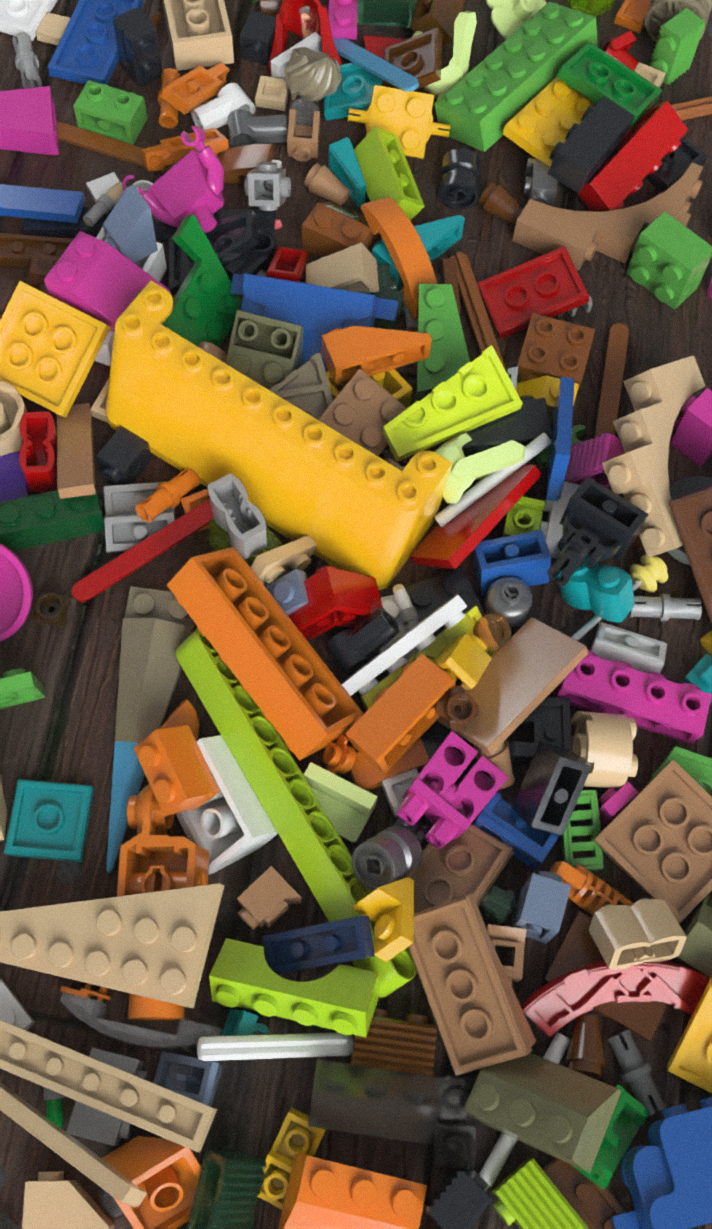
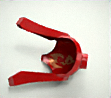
M283 0L280 4L279 14L276 15L274 41L268 62L269 74H271V60L285 52L288 38L287 31L297 34L302 39L307 38L314 32L321 35L322 52L327 53L333 60L336 58L339 65H342L333 41L327 7L321 5L319 0ZM309 6V14L300 13L299 9Z

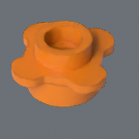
M340 735L337 741L328 744L323 752L322 759L326 764V770L333 774H336V772L346 774L354 765L356 751L354 747L347 745V736Z

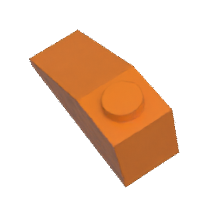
M350 326L344 329L336 328L322 335L321 355L336 387L348 383L359 369L368 376H372L428 359L432 338L429 333L363 326Z

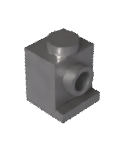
M528 158L523 180V195L528 196V201L532 199L553 207L557 192V179L548 174L550 166L539 159Z

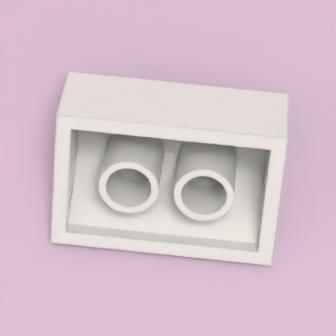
M221 735L201 738L197 741L220 792L198 809L176 814L187 838L209 851L208 875L260 849L278 834Z

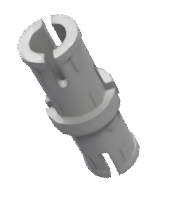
M18 33L16 37H13L12 42L16 52L14 61L16 68L21 73L23 88L41 87L42 82L38 73L39 60L37 55H34L31 37L26 33Z
M660 594L659 597L634 596L635 606L629 612L628 617L659 618V621L667 622L669 618L700 620L702 606L697 607V605H701L702 602L700 598H672L669 594Z

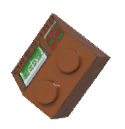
M334 202L317 203L302 224V249L320 258L362 243L371 253L373 246L382 238L381 234L373 235L364 216Z

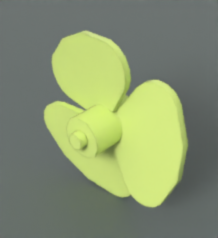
M486 0L488 6L493 9L491 20L500 35L505 39L509 38L547 4L545 0Z

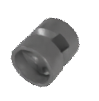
M399 825L390 826L355 849L352 855L354 875L362 885L370 890H375L386 884L398 881L419 866L422 860V848L412 831Z

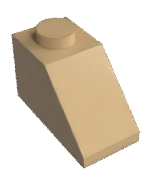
M64 1171L38 1172V1181L25 1182L22 1229H115V1224L76 1180H64Z

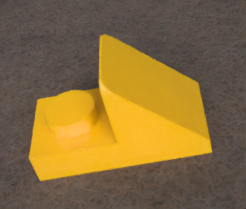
M406 877L381 886L353 906L355 911L363 916L368 915L369 919L375 922L374 955L387 962L413 944L414 880Z

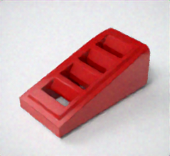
M277 247L266 277L300 282L306 275L305 265L308 264L309 252Z

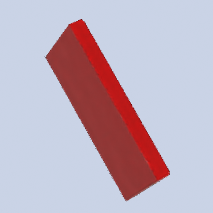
M523 465L445 526L441 527L438 524L409 555L415 565L456 569L540 478L541 472L537 466Z

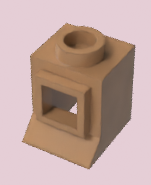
M290 109L287 135L288 156L294 157V159L301 162L309 161L311 158H318L320 111H314L313 126L296 125V110Z
M272 866L237 898L238 904L242 908L238 915L252 930L257 926L263 928L265 925L270 928L289 909V904H302L301 896Z
M488 924L486 929L494 948L496 946L512 948L511 966L502 965L512 986V982L518 983L522 979L527 929Z

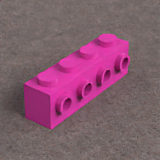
M587 650L588 655L556 688L554 697L570 698V705L597 713L623 714L627 718H634L636 726L688 744L694 743L703 735L712 694L701 691L696 685L689 683L678 684L666 680L667 678L660 673L638 671L632 669V666L626 662H611L599 658L596 653Z

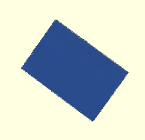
M561 377L551 422L552 438L550 440L552 444L549 445L546 500L558 501L561 497L570 458L574 380L570 377Z

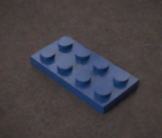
M79 0L47 67L49 76L85 85L88 80L108 85L120 58L113 20L133 8L141 10L143 0Z

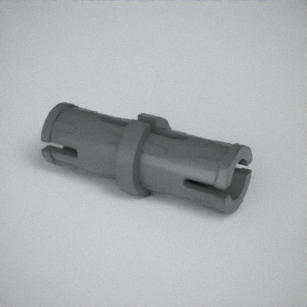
M630 1029L608 1038L607 1042L610 1044L624 1073L620 1076L624 1083H629L636 1100L649 1111L647 1117L655 1114V1111L665 1109L667 1105L664 1103L649 1073L652 1071L650 1063L644 1062Z

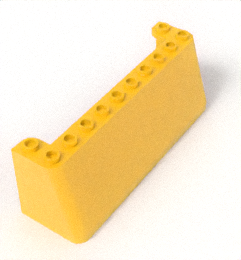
M150 281L120 315L115 324L106 401L108 424L116 431L121 426L149 443L151 453L181 472L184 468H188V470L191 468L198 475L200 483L207 488L208 484L228 474L234 475L244 485L248 501L253 503L263 514L266 525L291 541L309 535L317 544L312 554L336 569L349 572L356 571L362 575L374 577L378 590L387 588L435 521L434 516L438 513L453 463L432 451H421L415 454L403 471L384 461L161 325L173 310V298L166 289Z

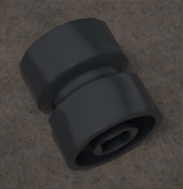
M459 148L451 150L443 156L439 199L446 207L463 210L474 206L478 201L481 160L475 152Z

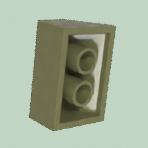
M529 1053V1055L484 1067L477 1077L464 1111L495 1130L590 1173L621 1091L606 1083Z

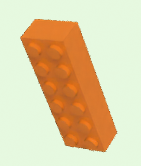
M235 547L191 557L167 584L178 604L187 611L196 623L198 630L209 640L218 652L220 659L237 677L244 691L252 697L262 710L265 719L274 726L285 741L287 748L296 755L299 761L323 749L328 744L336 742L340 735H344L350 729V725L355 721V718L364 714Z

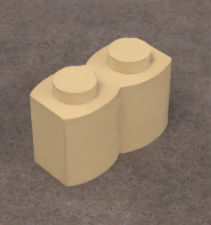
M644 898L636 901L632 906L605 905L594 913L589 928L593 940L610 969H626L643 962H663L680 955L687 938L666 901L662 899Z

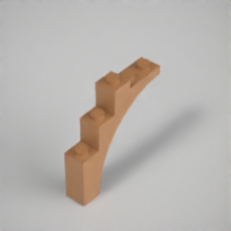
M692 162L683 176L665 192L646 202L624 209L603 212L574 211L552 207L530 199L516 221L512 241L543 255L565 246L578 271L585 260L591 261L596 251L626 263L631 253H634L640 233L664 211L687 227L691 217L688 211L692 204L688 200L690 197L696 199L703 185V181L699 180L703 167Z

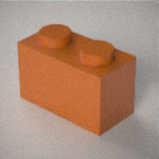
M189 725L156 729L133 748L164 816L196 810L220 792Z

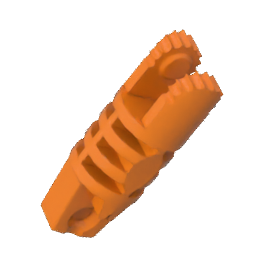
M556 861L549 871L562 877V883L571 885L568 898L593 916L596 911L605 905L632 906L634 904L580 864L574 868L564 861Z

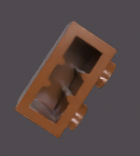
M532 313L517 365V383L543 376L559 379L561 377L573 378L574 383L579 384V391L595 329Z

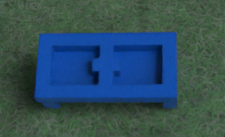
M496 792L475 821L474 826L512 847L514 851L512 856L535 871L541 865L560 834L531 827L512 809L513 806L502 800V795Z

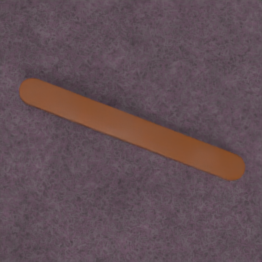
M57 121L58 140L144 167L143 148ZM173 164L166 165L163 170L157 171L166 173L171 169Z
M622 323L612 325L609 331L594 439L600 434L611 433L615 435L616 432L613 421L617 420L629 337V329Z

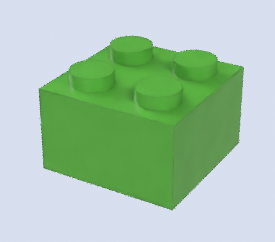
M664 211L640 233L626 274L637 284L642 285L653 293L661 302L666 303L675 310L698 288L712 257V246Z

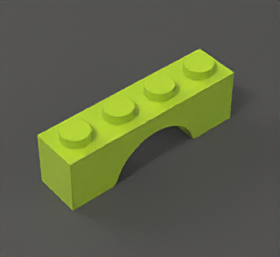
M227 938L209 975L212 1001L218 1002L226 1007H239L256 1011L268 1017L277 1016L294 1020L305 1026L315 1025L332 1029L343 1035L353 1034L366 1038L379 999L378 972L339 964L331 973L320 979L308 982L291 981L280 977L270 969L265 960L263 946Z

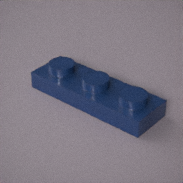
M368 915L263 936L266 962L277 975L375 957Z

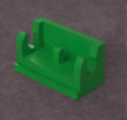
M619 1084L614 1087L618 1088L621 1093L590 1173L573 1166L602 1190L608 1186L613 1173L649 1114L646 1107L624 1091L625 1089Z

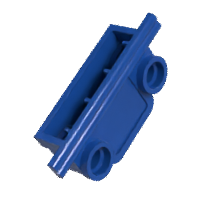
M233 273L230 292L243 295L241 311L304 327L301 366L316 353H321L322 335L336 328L344 329L350 326L374 328L375 318L395 321L398 301L378 298L375 295L246 273L244 275ZM322 357L325 370H328V369H327V366H326V364H325V362H324V359H323V357Z
M712 1097L699 1100L702 1109L691 1112L687 1111L686 1104L663 1109L664 1119L653 1122L648 1129V1142L650 1146H635L626 1151L620 1161L619 1170L623 1183L630 1190L635 1210L611 1216L613 1229H690L712 1223Z

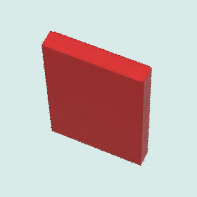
M565 246L477 282L481 298L500 339L528 328L532 313L552 318L590 302L587 290Z

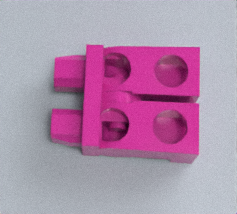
M453 731L441 742L409 788L401 796L404 800L397 812L398 817L412 826L422 815L429 819L434 825L425 837L437 849H441L452 839L455 840L463 834L508 779L504 772L482 755L469 768L457 785L455 783L456 780L474 759L478 751ZM453 747L458 748V749L462 752V754H460V753H459L456 749H454ZM482 771H485V772L489 773V774L491 775L492 779H491L489 776H487V775H486L484 772H482Z

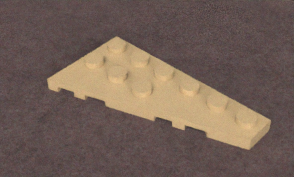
M218 883L1 911L0 962L194 1008L224 885Z

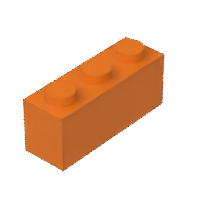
M421 654L414 662H410L404 667L400 677L389 688H385L378 694L375 703L365 714L355 718V721L350 725V729L345 734L358 752L386 774L440 717L435 710L436 703L445 700L450 695V690L456 687L457 684L453 677Z

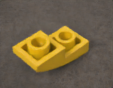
M291 1107L250 1193L282 1210L295 1152L313 1157L327 1126Z

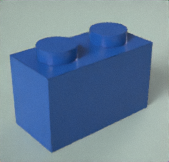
M542 530L481 541L473 550V570L481 596L487 594L492 583L503 577H516L524 581L528 586L549 583L547 572L551 565V555Z

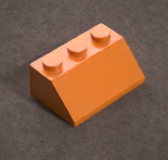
M295 1152L278 1229H419L427 1185Z

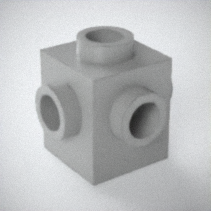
M263 162L258 163V168H254L248 173V176L245 177V195L248 196L249 206H259V210L263 211L278 210V207L286 201V197L291 195V179L286 177V168H277V163ZM266 180H273V190L266 186Z

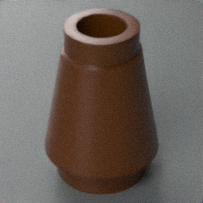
M491 182L478 201L483 206L482 210L514 226L523 211L521 205L502 184L497 185L495 182Z
M582 1014L575 1018L565 1063L569 1065V1069L593 1079L600 1078L602 1069L606 1067L601 1029L597 1016Z

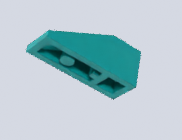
M462 215L414 226L431 263L462 238L465 220ZM380 239L371 251L377 260L378 275L395 290L399 291L403 287V281L383 239Z

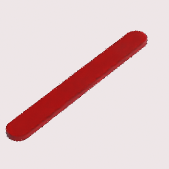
M208 499L76 582L72 587L73 597L79 602L90 600L215 521L211 513L210 500Z

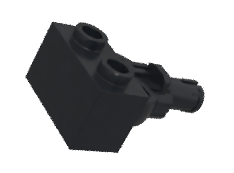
M587 477L570 497L559 523L563 528L562 537L558 541L557 547L560 551L565 547L566 549L548 569V577L554 581L561 573L562 576L557 581V584L564 586L570 581L576 570L582 568L589 556L591 557L586 565L588 569L593 568L598 561H605L612 557L620 561L636 540L649 514Z

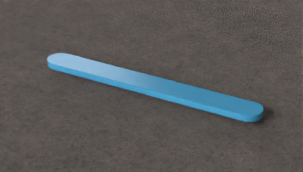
M345 38L333 39L340 56L402 91L411 92L419 87L418 79Z

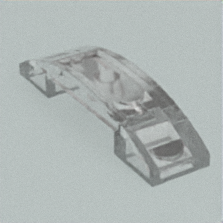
M62 993L60 1000L71 1013L93 1029L113 1039L138 1047L162 1050L197 1047L199 1038L221 1036L223 1032L220 1027L180 1019L177 1035L105 1020L104 1017L108 1005L102 1001Z

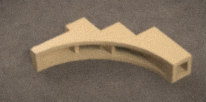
M694 355L649 369L623 381L635 412L613 421L625 454L602 463L612 491L617 495L623 493L625 500L649 514L639 532L648 558L674 550L683 545L669 505L671 496L668 456L674 422L682 405L693 393L705 387Z

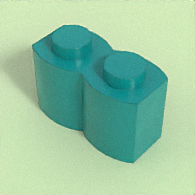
M590 557L585 561L582 568L576 570L566 585H559L561 597L568 605L582 610H592L595 615L606 621L622 622L635 606L631 576L620 568L600 565L598 562L593 568L588 569L586 565Z

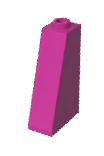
M50 86L0 91V149L53 156L60 155L56 107Z

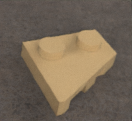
M307 535L257 555L251 569L266 587L294 569L303 571L311 563L310 557L317 544Z

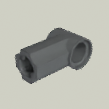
M239 109L231 112L228 116L229 144L231 148L250 144L287 142L288 128L286 115L253 116L250 111Z

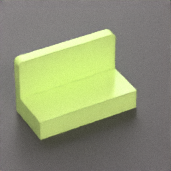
M310 762L304 773L305 779L339 836L351 843H356L376 806L377 796Z

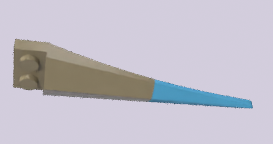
M130 586L125 617L123 618L106 867L109 874L115 869L120 846L123 844L128 828L127 803L129 797L139 794L145 777V773L133 748L162 726L182 671V667L176 657V649L197 628L196 623L187 611L178 604L174 594L170 591Z

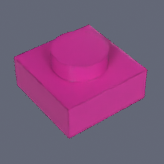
M629 782L619 790L617 788L607 790L598 800L602 804L599 809L600 821L606 826L639 792Z

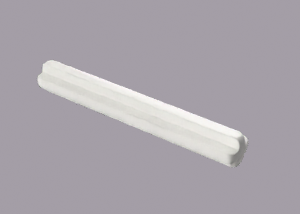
M340 1033L201 1037L197 1043L198 1059L203 1061L349 1056L353 1051L354 1039L352 1035Z

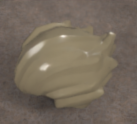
M307 47L293 49L289 63L284 71L287 84L286 89L290 90L291 100L295 101L296 96L300 95V97L307 101H319L325 96L336 93L342 79L341 67L337 59L333 60L327 53L317 52Z

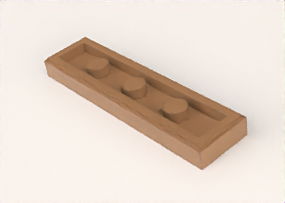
M90 403L72 405L66 418L57 414V489L60 499L96 494L93 423Z

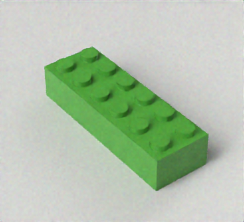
M548 2L434 103L438 123L451 124L450 138L483 152L488 150L503 136L502 133L505 125L557 77L561 67L588 42L598 47L596 17L557 3Z

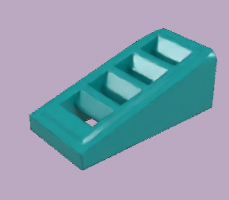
M346 137L329 145L328 168L351 190L350 198L360 208L365 203L366 183L352 143Z

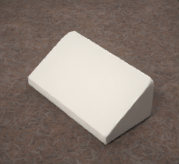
M599 622L591 651L596 653L599 658L611 662H626L632 666V669L638 671L661 673L665 662L667 644Z

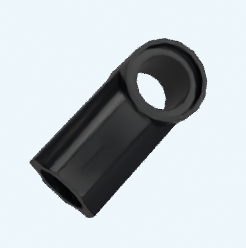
M258 228V244L223 266L231 282L233 273L257 275L260 270H268L276 252L274 233L266 228Z
M379 607L353 629H346L335 635L327 643V648L344 674L351 676L373 659L372 655L400 633L399 625L392 615L384 608Z

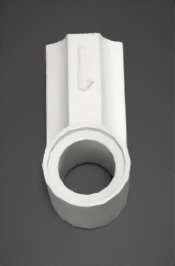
M229 83L220 90L217 98L191 110V116L195 126H199L203 130L214 127L217 129L228 124L227 119L231 112L243 109L250 111L254 115L256 108L237 83Z

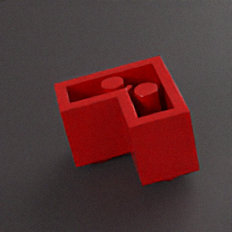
M334 566L321 567L315 571L314 575L304 580L309 603L289 614L288 617L305 639L308 640L318 637L335 626L353 629L379 607L383 608L376 579L356 571L349 572L336 569Z

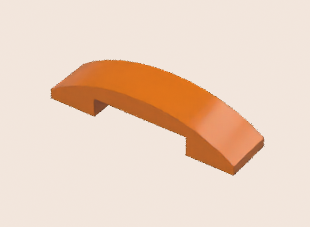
M390 197L364 203L360 208L373 235L381 234L405 285L400 291L413 320L418 319L419 283L437 284L426 249L407 215Z

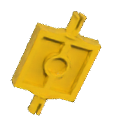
M374 85L372 102L368 110L350 108L349 114L352 115H348V121L365 123L367 134L375 126L396 134L405 157L423 160L426 144L431 135L449 138L451 124L433 122L434 95L413 91L405 92L401 89Z

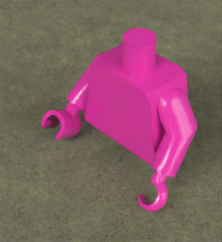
M191 126L196 133V140L193 142L187 132L181 133V139L185 145L195 146L197 151L195 149L191 150L151 185L146 192L140 186L137 191L150 206L151 214L160 222L178 228L186 216L193 214L204 233H207L216 227L217 222L213 214L223 207L225 202L222 195L224 167L211 147L204 144V130L199 126ZM128 175L124 178L122 182L124 191L127 188L126 181L135 178L133 175Z

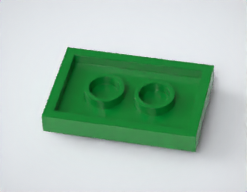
M590 42L586 43L561 67L557 75L568 87L579 91L595 105L604 96L633 114L635 117L630 126H633L658 100L663 91Z

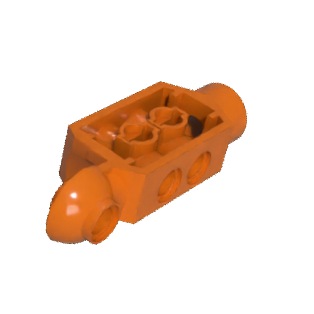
M150 784L146 785L138 795H131L127 803V821L131 829H137V835L120 846L117 897L208 885L209 851L184 836L171 837L167 835L168 829L173 825L174 814L169 816L163 815ZM129 993L128 1019L184 1020L185 1006Z

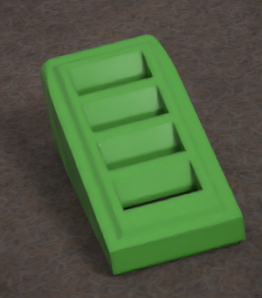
M583 790L576 805H585L586 810L573 811L564 834L560 835L563 861L574 868L580 864L589 871L603 870L602 849L593 841L601 832L596 790ZM587 820L588 826L571 827L570 821ZM590 836V842L572 843V837ZM592 851V857L573 859V852Z

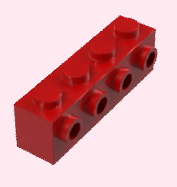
M668 100L651 107L634 124L622 142L578 194L590 211L603 212L621 209L625 204L623 200L643 186V178L655 172L663 163L661 159L681 145L680 139L688 129Z

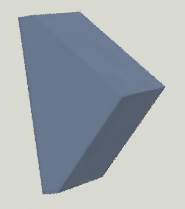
M162 1052L153 1083L212 1107L222 1066L214 1061H203L198 1058Z

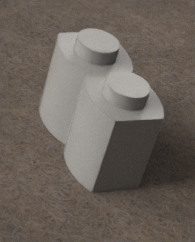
M228 474L208 484L212 516L216 523L228 532L231 546L235 547L244 559L266 549L267 533L264 516L253 503L248 501L247 491L242 482L234 475Z

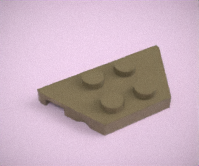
M321 353L313 355L304 365L292 371L283 381L269 389L317 420L333 402Z

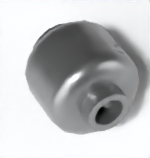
M516 577L497 579L490 585L484 601V611L487 618L494 625L501 628L519 626L525 621L532 606V593L529 586Z

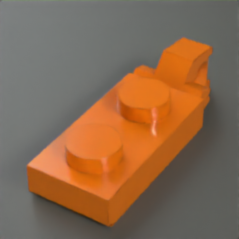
M221 62L208 70L200 65L163 88L161 98L185 115L220 92L227 82L226 77L230 69Z
M215 127L204 130V144L206 146L209 145L216 156L219 152L229 149L228 139ZM189 133L191 140L194 142L196 140V133ZM181 136L160 140V145L142 149L144 167L148 171L163 170L166 165L180 161L191 150L195 149L197 151L195 146L185 145Z

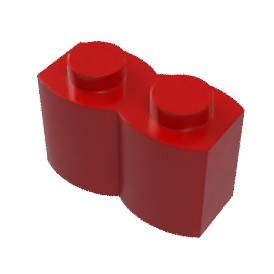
M49 411L25 412L20 421V434L23 445L20 450L19 461L27 488L30 493L55 491L57 489V432L53 417Z

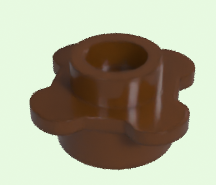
M460 686L453 687L450 690V695L445 700L438 701L435 706L436 713L444 716L449 722V728L455 732L462 731L465 723L479 714L478 704L474 702L471 696L465 694V690ZM456 705L460 707V711L458 713L454 710Z

